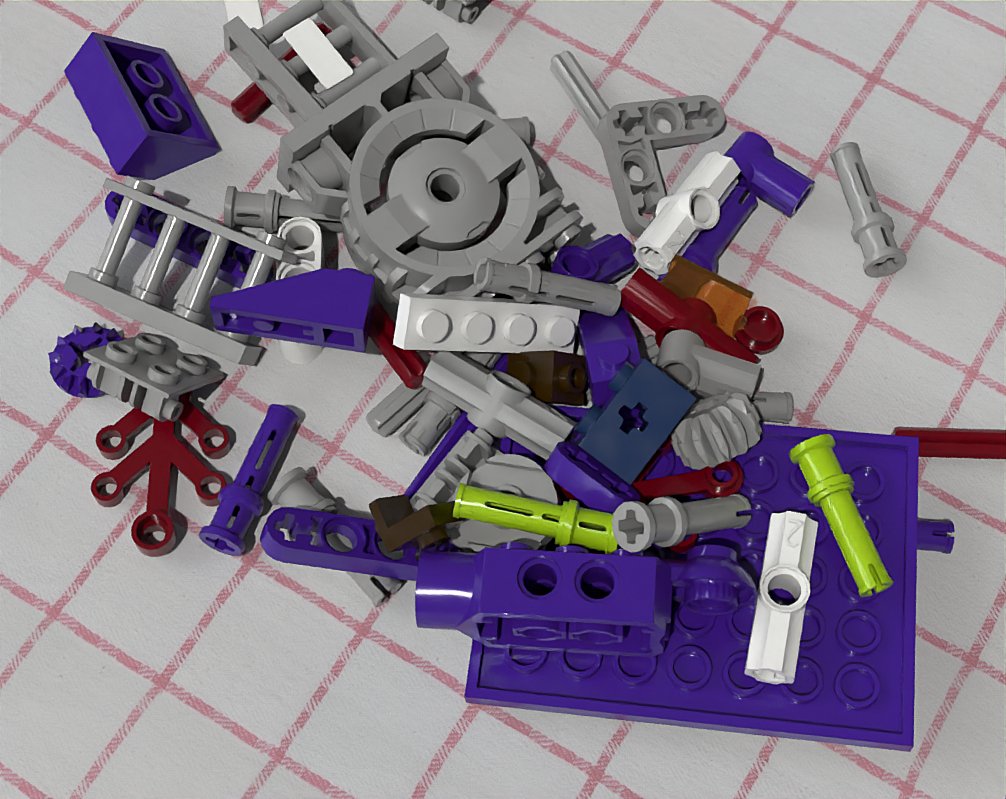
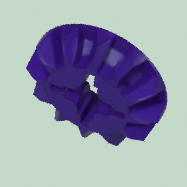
M95 322L92 327L81 328L75 325L73 332L67 336H57V345L54 351L48 353L50 360L49 372L61 390L80 398H93L106 394L94 388L92 380L87 378V371L92 363L87 362L80 367L81 361L76 353L78 351L82 353L107 345L109 342L123 340L115 328L109 330Z

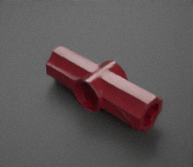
M638 268L621 290L620 306L656 333L655 340L659 349L662 340L668 333L682 329L697 334L704 341L706 348L752 363H756L759 359L716 325V314L707 302L692 296L681 299L642 268Z

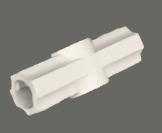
M718 151L706 154L674 194L664 196L659 200L656 206L655 219L634 243L636 252L633 255L642 268H647L657 275L669 273L700 231L711 229L717 224L721 204L738 184L737 177L741 170L733 158L723 156Z
M786 511L784 513H772L770 517L744 674L752 676L757 681L777 685L780 683L792 684L795 679L805 607L810 595L809 581L818 522L810 519L806 514ZM773 589L787 590L793 595L796 602L789 606L777 604L770 598L768 592Z

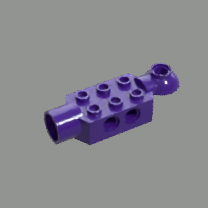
M508 542L501 544L500 548L485 547L478 553L423 550L419 559L416 579L415 617L418 628L458 630L487 647L654 657L665 652V641L669 640L672 601L683 603L686 609L695 613L721 615L734 612L738 606L753 602L758 597V593L750 574L737 563L736 551L725 546H695L688 550L687 560L645 557V554L641 551L631 553L624 549L614 550L611 554L589 553L585 548L568 545L560 546L555 551L533 550L527 544Z

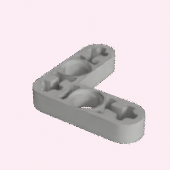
M695 95L620 103L614 105L600 119L597 127L598 136L620 215L625 228L633 236L639 238L656 217V206L659 200L666 196L652 148L700 143L709 140L723 127L725 122L724 110L716 99L707 95ZM698 113V116L700 118L707 119L708 124L706 125L704 120L702 119L690 120L687 124L685 120H689L693 115ZM653 114L664 115L671 124L670 133H663L655 127L652 120ZM618 121L620 127H631L638 122V126L633 127L625 135L623 129L615 128L614 123ZM625 161H633L641 167L643 171L642 181H634L626 175L624 171ZM647 191V194L642 196L641 192ZM642 208L644 213H651L653 220L649 221L648 217L640 216L638 211Z

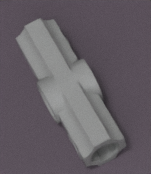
M438 351L423 374L424 379L421 385L468 413L467 418L473 425L499 438L509 437L545 460L549 458L558 442H570L575 427L578 424L554 408L530 395L532 391L529 387L518 379L501 371L491 370L490 372L457 351Z

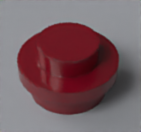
M756 306L744 311L739 315L734 326L736 341L755 354H766L775 350L779 346L784 333L782 322L777 313L764 306Z

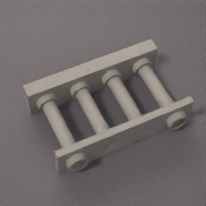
M301 0L259 29L255 27L250 29L239 16L223 25L225 51L250 79L257 84L260 90L264 91L270 101L295 128L396 60L341 0ZM317 13L333 30L325 37L334 48L339 50L346 45L362 63L353 69L351 76L333 87L324 89L318 94L314 92L309 94L299 83L298 77L310 70L300 56L297 55L288 62L285 60L279 61L269 50V45L282 37L285 31ZM354 147L346 153L347 157L351 161L353 160L357 147Z
M128 175L124 184L106 178L103 187L123 195L124 199L97 267H91L89 274L69 271L63 289L236 364L255 366L262 348L247 342L249 335L219 331L203 323L206 314L202 313L221 262L230 240L256 251L241 289L265 283L274 259L296 265L299 256L285 251L284 247L287 241L258 230L256 238H253L152 195L155 186ZM145 204L168 215L140 286L134 285L132 292L117 286L119 277L115 276L142 206ZM186 222L212 233L183 305L177 304L176 309L172 310L160 305L163 296L158 293Z

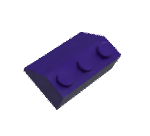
M92 32L64 70L74 90L75 97L79 100L91 123L92 130L97 135L109 158L110 165L117 175L156 180L209 158L220 149L165 49Z

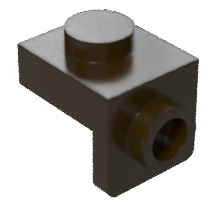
M555 350L507 353L506 374L511 375L529 387L532 391L530 394L532 397L544 404L583 405L584 388L586 385L585 358L583 355Z
M406 495L377 498L369 503V509L375 521L376 532L383 540L388 553L417 547L421 551L437 547L451 538L448 530L466 521V518L453 517L455 501L426 505L416 512L412 509V505Z

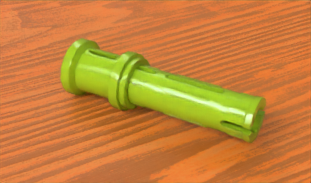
M823 434L812 437L790 450L788 453L790 460L794 464H799L809 486L807 497L810 503H813L815 507L822 508L859 589L860 597L871 596L872 589L875 590L876 594L891 587L893 580L889 577L851 496V493L854 491V481L851 475L844 474L833 451L836 445L833 436Z
M460 483L453 517H462L504 528L556 538L555 544L560 546L576 545L604 551L605 554H611L617 549L618 545L612 528L615 511L613 514L583 508L579 506L578 501L572 499L569 502L564 501L563 506L513 494L468 486L465 483Z

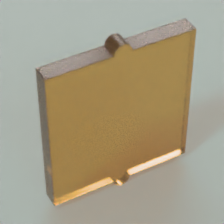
M675 254L666 277L662 278L660 283L681 299L693 297L707 302L716 314V325L732 338H735L738 330H742L747 323V319L744 316L754 292Z

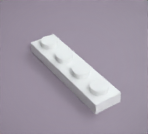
M400 293L393 345L403 350L499 353L555 350L573 354L580 310L535 300L527 304L516 302L515 299Z

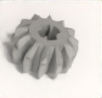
M728 391L722 395L716 393L712 397L705 400L700 399L698 403L690 406L671 431L672 440L670 442L676 455H680L684 466L697 470L707 466L714 468L719 463L730 462L737 455L745 454L748 448L757 444L762 433L758 422L760 418L754 405L750 404L745 393H738L736 391Z

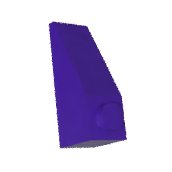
M323 268L213 296L209 307L215 329L219 331L365 353L376 304L375 276L366 275L353 268H343L340 270Z
M619 306L613 316L580 310L577 331L582 355L585 358V371L592 405L595 404L601 409L614 393L607 386L617 371L626 361L634 366L641 359L635 334L626 311L621 306ZM636 405L630 409L622 406L618 414L623 419L636 418L641 407Z

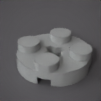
M500 454L486 459V464L478 467L473 473L469 471L460 480L453 496V501H455L460 483H465L468 486L561 505V499L553 480L535 461L516 454ZM467 518L466 521L456 526L462 540L475 553L480 552L485 547L500 548L501 544L508 542L523 543L531 546L533 550L545 551L547 544L553 539V537L504 528Z

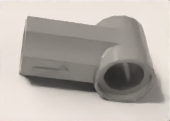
M681 329L672 331L664 337L655 367L689 393L695 391L712 397L716 393L722 395L728 391H736L738 393H745L750 402L759 377L761 365L706 348L704 341L697 334Z

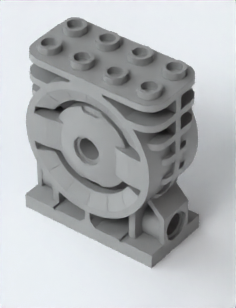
M435 33L280 138L277 180L288 193L295 189L314 213L341 218L345 245L355 266L364 274L375 276V288L382 292V297L388 304L395 301L398 306L400 293L499 298L503 295L502 293L477 290L476 285H474V271L482 257L515 265L529 262L540 267L546 263L551 268L557 252L563 247L569 246L582 233L579 225L583 220V216L578 210L567 214L560 206L564 198L561 190L556 187L547 191L541 184L545 173L539 166H535L529 150L518 134L507 123L490 111L469 103L470 86L446 59L449 46L438 33ZM354 147H357L353 160L351 161L347 157L346 153ZM404 152L398 157L391 169L386 188V203L367 215L365 207L377 202L380 198V175L385 163L390 157ZM501 189L507 205L504 218L498 228L487 239L475 246L456 251H441L459 249L470 245L488 230L499 206ZM434 190L446 191L453 200L450 202L439 201L431 192ZM414 243L421 245L407 255L402 253Z

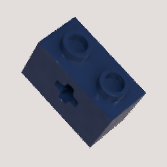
M645 358L639 359L634 366L626 361L609 382L607 387L613 390L614 393L602 409L593 404L575 427V430L582 434L575 444L630 485L696 400L695 396ZM639 405L641 410L638 413V418L643 422L639 429L628 427L623 432L619 429L624 420L618 414L620 408L623 406L632 409Z

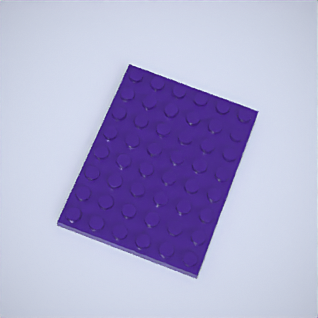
M548 405L576 423H579L589 410L588 408ZM638 417L624 419L619 429L623 432L628 427L639 429L643 422ZM759 423L762 433L757 444L748 448L745 454L737 455L731 459L742 470L743 483L740 495H743L751 506V510L738 511L736 516L751 515V519L743 528H729L698 533L695 546L719 545L736 551L737 563L750 574L757 591L771 514L792 511L806 514L810 519L818 522L809 581L810 595L805 607L795 679L792 684L780 683L776 685L761 682L752 676L744 674L755 612V600L743 606H738L734 612L721 615L695 613L686 609L683 603L672 601L669 640L665 641V652L654 657L487 647L472 639L464 695L466 703L910 752L914 747L919 437ZM575 430L569 443L578 446L575 443L582 434ZM823 434L833 436L836 444L833 451L844 474L851 475L854 481V491L851 493V496L889 577L893 580V585L876 594L875 590L872 589L871 596L860 597L859 589L822 508L815 507L813 503H810L807 497L809 486L799 464H794L790 460L788 454L790 450L812 437ZM509 437L501 438L500 452L527 457L535 461L544 470V464L547 460ZM673 448L668 454L660 456L643 481L700 470L684 466L680 455L677 456ZM723 470L715 471L712 474L713 478L718 482H727L732 478L727 471ZM700 493L674 499L684 503L706 500L707 498ZM562 498V499H561V506H563V502H564V501H568V502H569L570 499H569V498ZM686 535L682 541L688 540L691 535ZM553 538L547 544L545 551H555L556 548L560 547L559 544H555L556 538ZM655 543L643 551L645 557L687 560V552L677 553L668 547H661ZM585 548L589 553L605 554L604 551ZM773 589L768 592L770 598L777 604L789 606L796 602L793 595L787 590Z

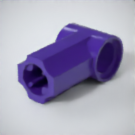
M743 132L723 155L733 158L741 170L737 177L738 184L736 186L746 187L745 193L748 190L752 191L755 195L790 217L795 215L801 208L815 183L812 179L776 158L770 143L755 132Z
M621 233L617 235L606 234L583 247L569 245L560 249L557 252L550 272L608 284L630 272L635 265L636 259L631 249L632 243Z

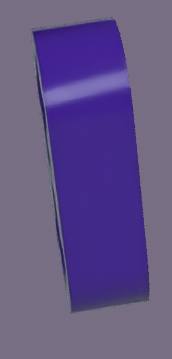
M558 442L544 464V470L548 476L592 510L613 514L622 503L641 500L638 492L630 484L574 444Z

